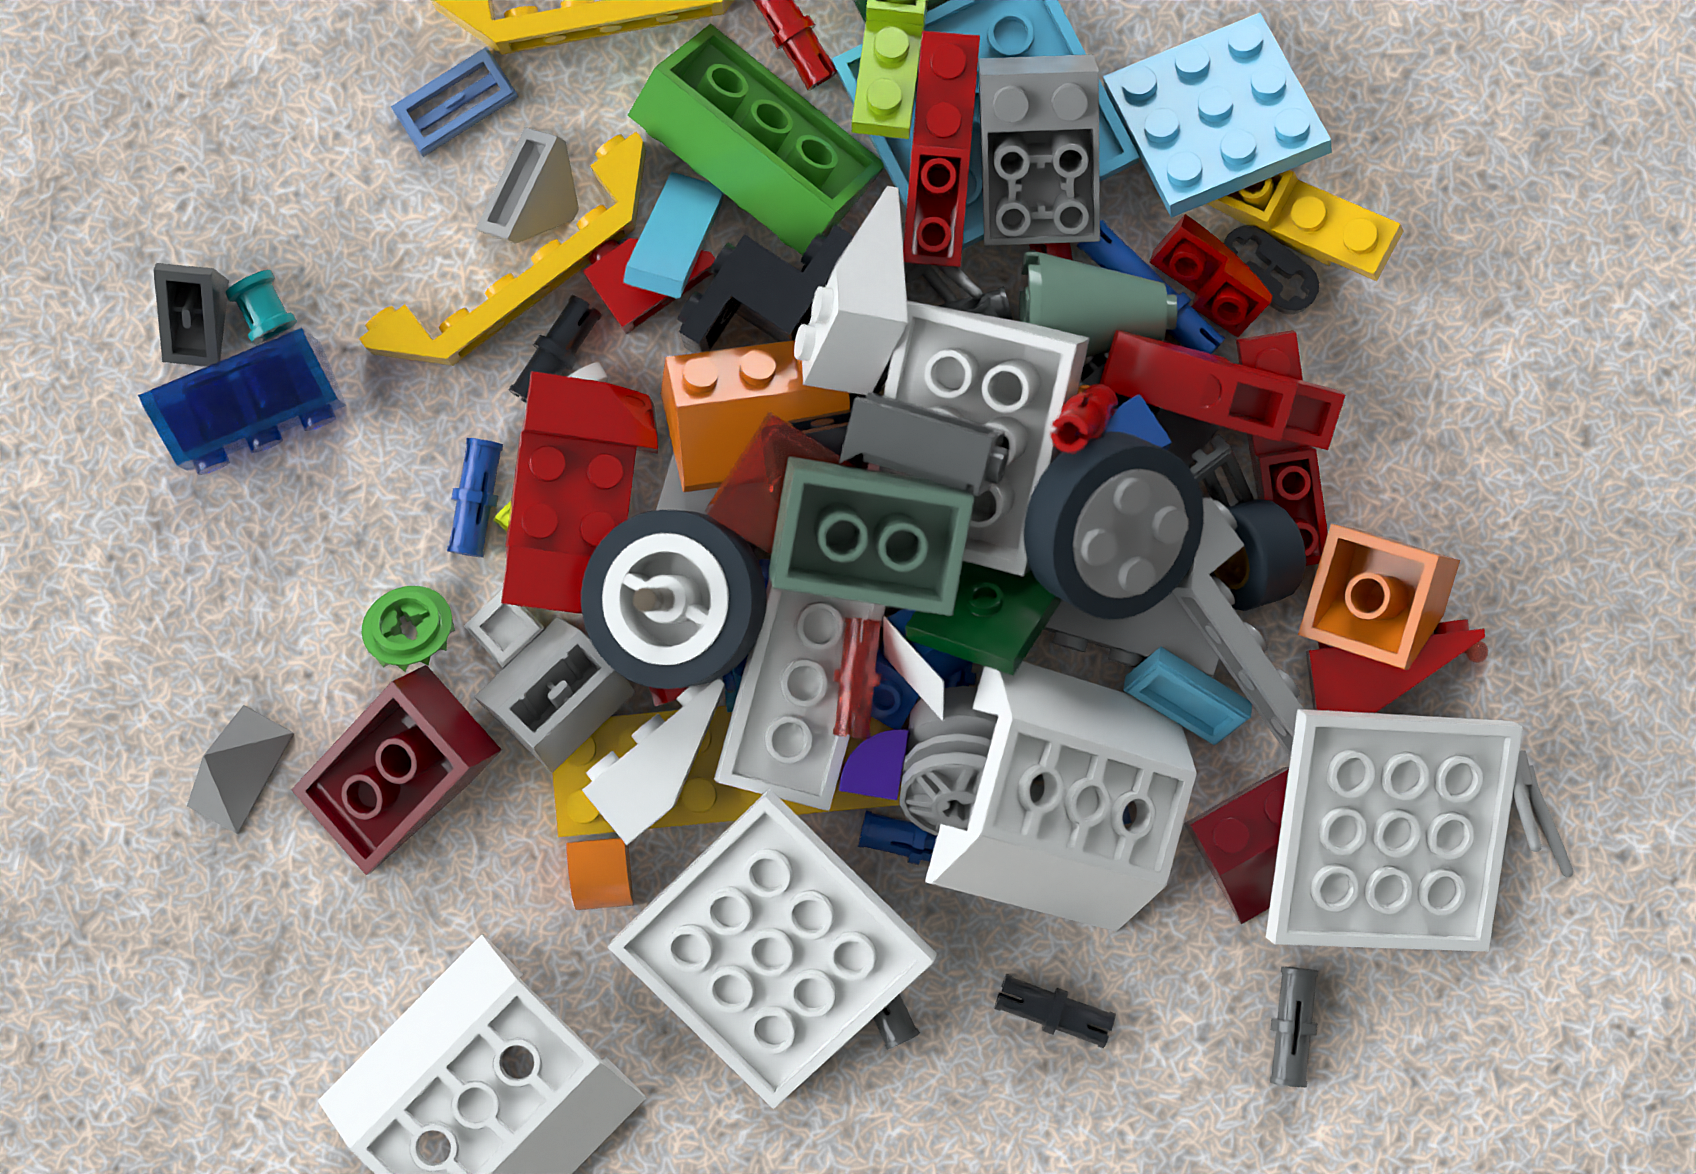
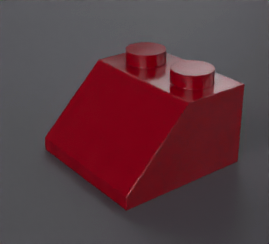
M1282 767L1184 823L1240 924L1270 909L1289 767Z

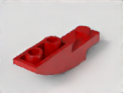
M922 31L903 245L904 263L959 268L961 266L980 35Z
M1120 330L1115 332L1100 384L1108 386L1115 393L1130 398L1140 394L1145 403L1185 416L1278 442L1284 439L1324 450L1329 449L1346 396L1340 390L1232 363L1225 357Z
M1290 330L1236 339L1240 365L1303 381L1297 333ZM1247 433L1258 499L1273 501L1289 513L1297 524L1304 541L1306 566L1319 564L1328 530L1316 448L1284 439L1278 442Z

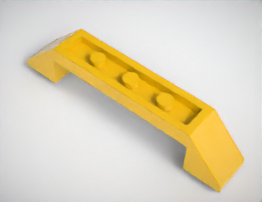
M431 0L438 12L501 55L724 15L734 1L601 0L595 2L594 0H563L560 3L561 8L538 12V8L535 6L516 7L507 10L504 13L505 18L495 20L492 0Z
M635 131L625 139L622 134H619L608 140L595 152L598 160L591 164L590 167L596 179L615 202L612 207L607 210L604 205L597 206L577 222L576 226L580 231L561 244L558 239H554L541 247L530 259L534 264L517 278L512 273H509L497 280L485 291L484 294L488 298L485 302L471 312L467 308H462L453 313L440 324L439 330L442 334L434 340L414 313L404 304L397 310L393 306L384 308L365 324L368 332L359 338L364 347L373 355L453 366L590 264L588 258L598 248L614 239L619 242L634 231L646 157V148L640 135Z

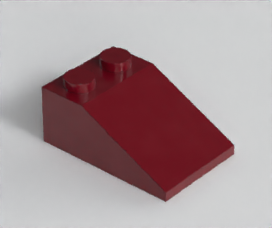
M424 665L393 680L299 780L291 791L363 873L368 875L464 790L502 749L427 665Z

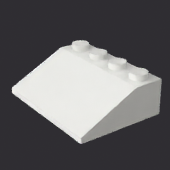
M906 301L908 323L893 351L884 396L1005 430L1001 447L1009 449L1006 470L999 484L992 482L991 488L981 495H972L974 501L962 560L1024 576L1031 570L1024 547V521L1027 507L1040 477L1054 459L1063 452L1053 444L1050 438V432L1056 429L1051 427V425L1060 415L1062 406L1072 396L1077 395L1090 338L1035 324ZM872 463L868 465V470L916 477ZM974 486L968 489L971 494H973Z

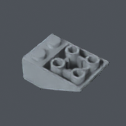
M1094 54L978 59L984 246L1100 241L1099 71Z

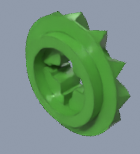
M405 586L387 592L371 605L364 617L361 632L363 643L368 653L375 657L383 668L389 664L396 665L406 672L410 664L421 662L429 666L430 657L438 650L447 651V638L451 632L455 631L451 609L447 601L438 592L423 586ZM405 616L407 622L411 621L412 625L416 627L418 635H416L417 638L415 640L407 639L406 635L402 634L400 617Z

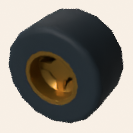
M1255 499L1227 507L1237 523V528L1234 531L1244 546L1209 575L1219 578L1229 588L1235 599L1232 608L1247 611L1293 595L1303 581L1306 567L1305 545L1295 521L1284 508L1270 500Z

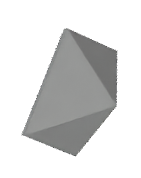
M525 127L476 229L487 235L517 244L574 220L579 207L566 141L558 136Z
M243 705L203 755L187 807L238 834L293 737L294 732Z

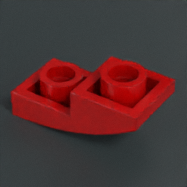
M1186 214L1153 250L1149 263L1194 292L1195 297L1191 307L1237 338L1272 301L1273 296L1252 270L1222 241Z

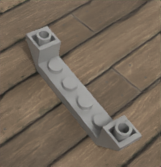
M1203 498L1204 524L1200 545L1192 565L1172 592L1291 759L1297 709H1304L1297 700L1300 696V691L1288 674L1281 669H1275L1264 653L1268 646L1262 635L1249 623H1243L1232 608L1235 599L1229 588L1219 578L1209 575L1241 549L1244 544L1234 531L1237 528V523L1230 511L1219 501H1213L1212 498Z

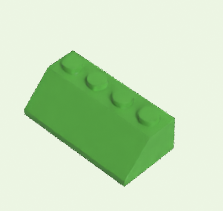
M711 23L654 68L627 115L644 128L649 136L664 144L689 164L695 173L705 177L730 197L740 209L750 213L775 233L785 245L795 249L802 256L818 233L827 237L835 224L838 226L885 168L880 158Z

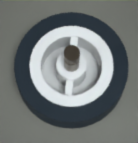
M683 510L645 512L627 519L611 530L592 554L585 570L581 590V608L585 628L594 648L603 660L625 678L644 686L661 689L706 684L719 679L737 667L751 651L759 637L765 619L767 604L763 571L756 555L745 539L732 527L717 518L699 512Z

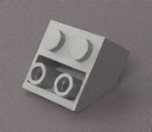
M557 617L474 697L532 755L553 773L635 691L627 678L617 673L603 660L594 648L591 640L581 630Z

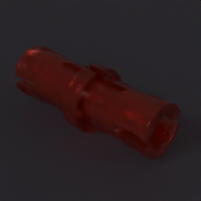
M844 617L845 628L841 669H835L834 682L839 683L833 735L842 737L850 735L854 714L852 738H870L874 686H880L881 673L875 672L882 620L870 618L863 620L862 641H860L863 618Z

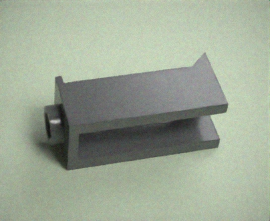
M869 392L866 395V399L855 398L839 463L858 453L865 454L863 459L865 462L964 491L974 486L972 495L979 496L991 488L992 482L996 484L1001 482L1009 458V449L1001 447L1005 430Z

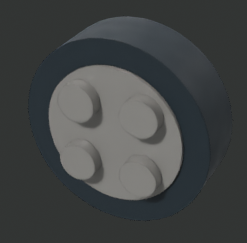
M1114 431L1103 432L1098 438H1090L1081 450L1076 452L1063 451L1042 474L1034 488L1024 521V547L1031 571L1039 583L1050 593L1096 618L1117 620L1144 613L1163 601L1179 585L1192 565L1200 545L1204 524V506L1201 490L1194 474L1179 457L1132 434Z

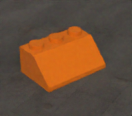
M795 340L665 357L660 394L683 492L767 481L759 426L850 409L849 392L803 385L802 360L796 359L794 355Z

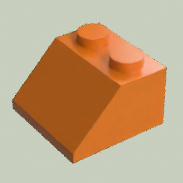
M1331 523L1298 635L1402 669H1409L1444 616L1460 560L1359 529Z

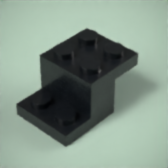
M836 224L827 237L818 233L800 260L804 264L801 271L745 234L736 247L728 242L722 248L710 268V272L714 274V277L704 295L695 291L678 315L677 320L682 323L679 334L684 347L692 353L711 351L735 313L778 342L795 340L800 325H808L812 317V304L817 288L826 287L837 262L854 236Z

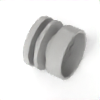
M958 686L944 688L943 721L922 698L911 710L899 803L910 821L920 829L938 836L941 824L965 831L968 830L997 724L998 716L973 709L978 690L976 687Z

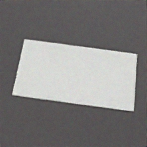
M883 616L884 657L943 721L944 681Z

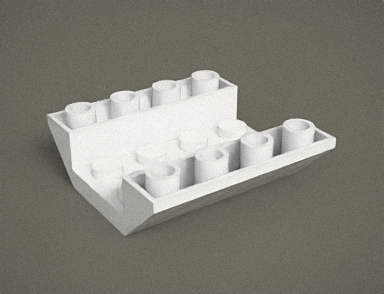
M1022 662L1014 676L984 666L973 709L998 716L970 823L967 831L941 824L925 882L1117 932L1165 888L1168 882L1197 774L1183 727L1130 694L1030 663ZM1038 774H1042L1045 779V791L1041 799L1033 804L1029 795L1030 785ZM1134 800L1137 807V816L1134 823L1126 829L1122 821L1123 811L1127 804Z
M482 934L346 1071L318 1102L349 1149L374 1174H572L646 1099V1096L606 1056L601 1060L520 979L524 974ZM510 1046H524L533 1055L534 1068L529 1076L517 1079L509 1076L504 1071L502 1055ZM435 1130L447 1136L451 1146L450 1155L447 1160L441 1163H432L423 1158L419 1151V1140L423 1133Z

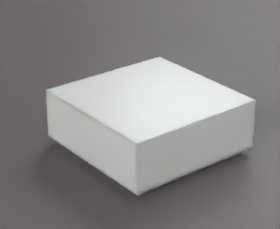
M501 590L464 627L504 668L545 627L526 607L501 604Z

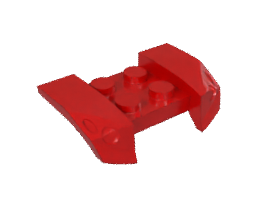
M531 371L525 419L523 420L522 431L519 436L506 536V565L501 604L582 614V582L589 560L603 538L611 530L628 519L636 450L658 454L655 407L649 395L607 382Z

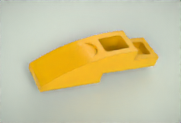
M1291 170L1207 203L1209 206L1247 226H1256L1264 230L1281 244L1328 266H1330L1331 262H1334L1374 281L1379 279L1404 232L1400 223L1298 180L1295 172Z

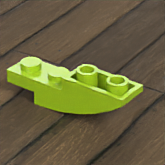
M867 0L866 24L851 133L909 139L918 85L922 31H925L928 0Z

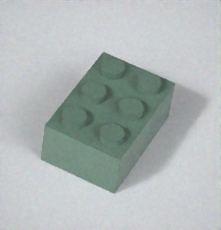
M789 457L768 572L772 586L778 589L952 616L974 497L969 490L964 491L923 478Z

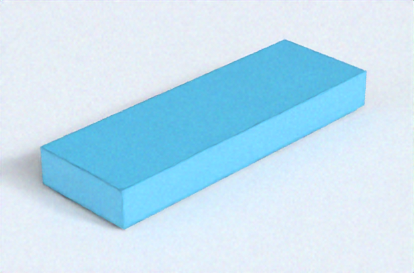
M671 172L626 265L623 283L680 299L722 206L724 193L710 182Z

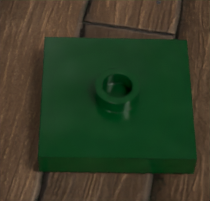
M962 560L952 616L916 610L905 626L906 637L908 641L1014 676L1062 599L1046 590L1031 570L1024 576Z

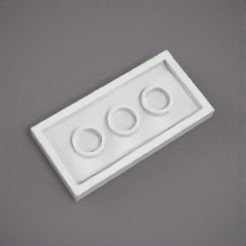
M769 577L766 588L767 604L765 619L759 637L748 653L714 780L718 783L764 794L768 789H771L780 799L829 811L886 605L773 588Z

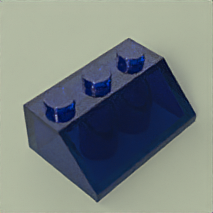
M303 328L289 332L138 395L144 410L175 464L187 471L195 468L197 475L207 474L225 467L230 463L228 454L247 446L251 453L274 447L283 441L281 432L302 424L304 431L325 426L336 420L335 410L347 406L321 342Z

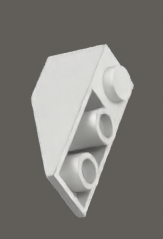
M721 678L716 679L712 684L706 683L690 686L676 698L683 707L667 721H664L659 714L655 715L631 735L637 745L619 759L614 751H612L586 772L592 782L582 791L626 845L635 840L676 806L726 688V684Z

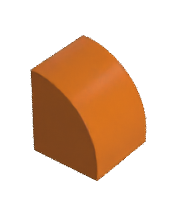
M620 837L566 843L569 881L575 910L634 905L629 844L626 845Z

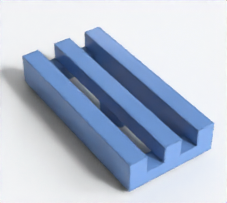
M486 46L392 105L391 108L422 157H424L519 96ZM486 65L490 74L415 121L412 120L408 113ZM497 84L500 87V91L425 138L422 136L421 132L469 101Z

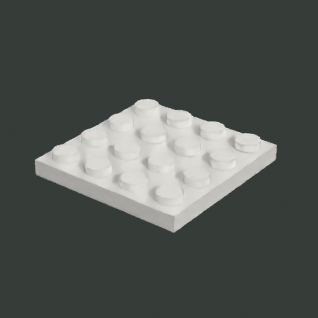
M1297 709L1266 938L1277 945L1489 952L1523 726L1513 721Z
M768 789L636 916L608 946L638 978L773 1109L935 961L937 953L771 789Z

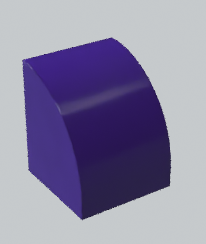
M908 730L884 731L863 741L852 752L844 766L839 791L897 800Z

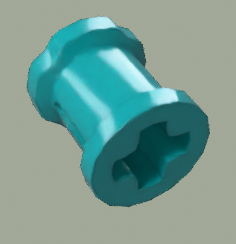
M263 270L245 277L225 291L228 300L236 302L251 330L248 337L254 345L263 343L283 333L297 323L294 314L286 312L272 285L275 277L271 270Z

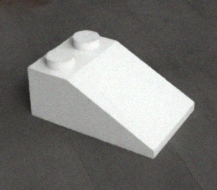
M886 187L837 262L826 287H818L812 304V317L808 325H800L795 339L794 355L796 359L802 360L803 385L862 395L873 392L908 323L899 189L897 187Z

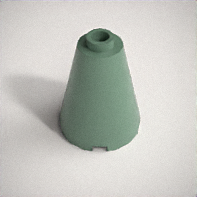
M1025 252L1021 275H1029V287H1024V291H1020L1019 322L1035 324L1090 338L1085 358L1109 353L1116 330L1163 341L1166 329L1175 330L1177 298L1176 295H1167L1166 285L1163 282L1040 252Z

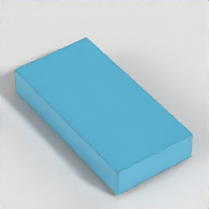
M1159 647L1125 676L1123 689L1125 692L1214 746L1251 718L1252 704L1249 700L1163 647Z

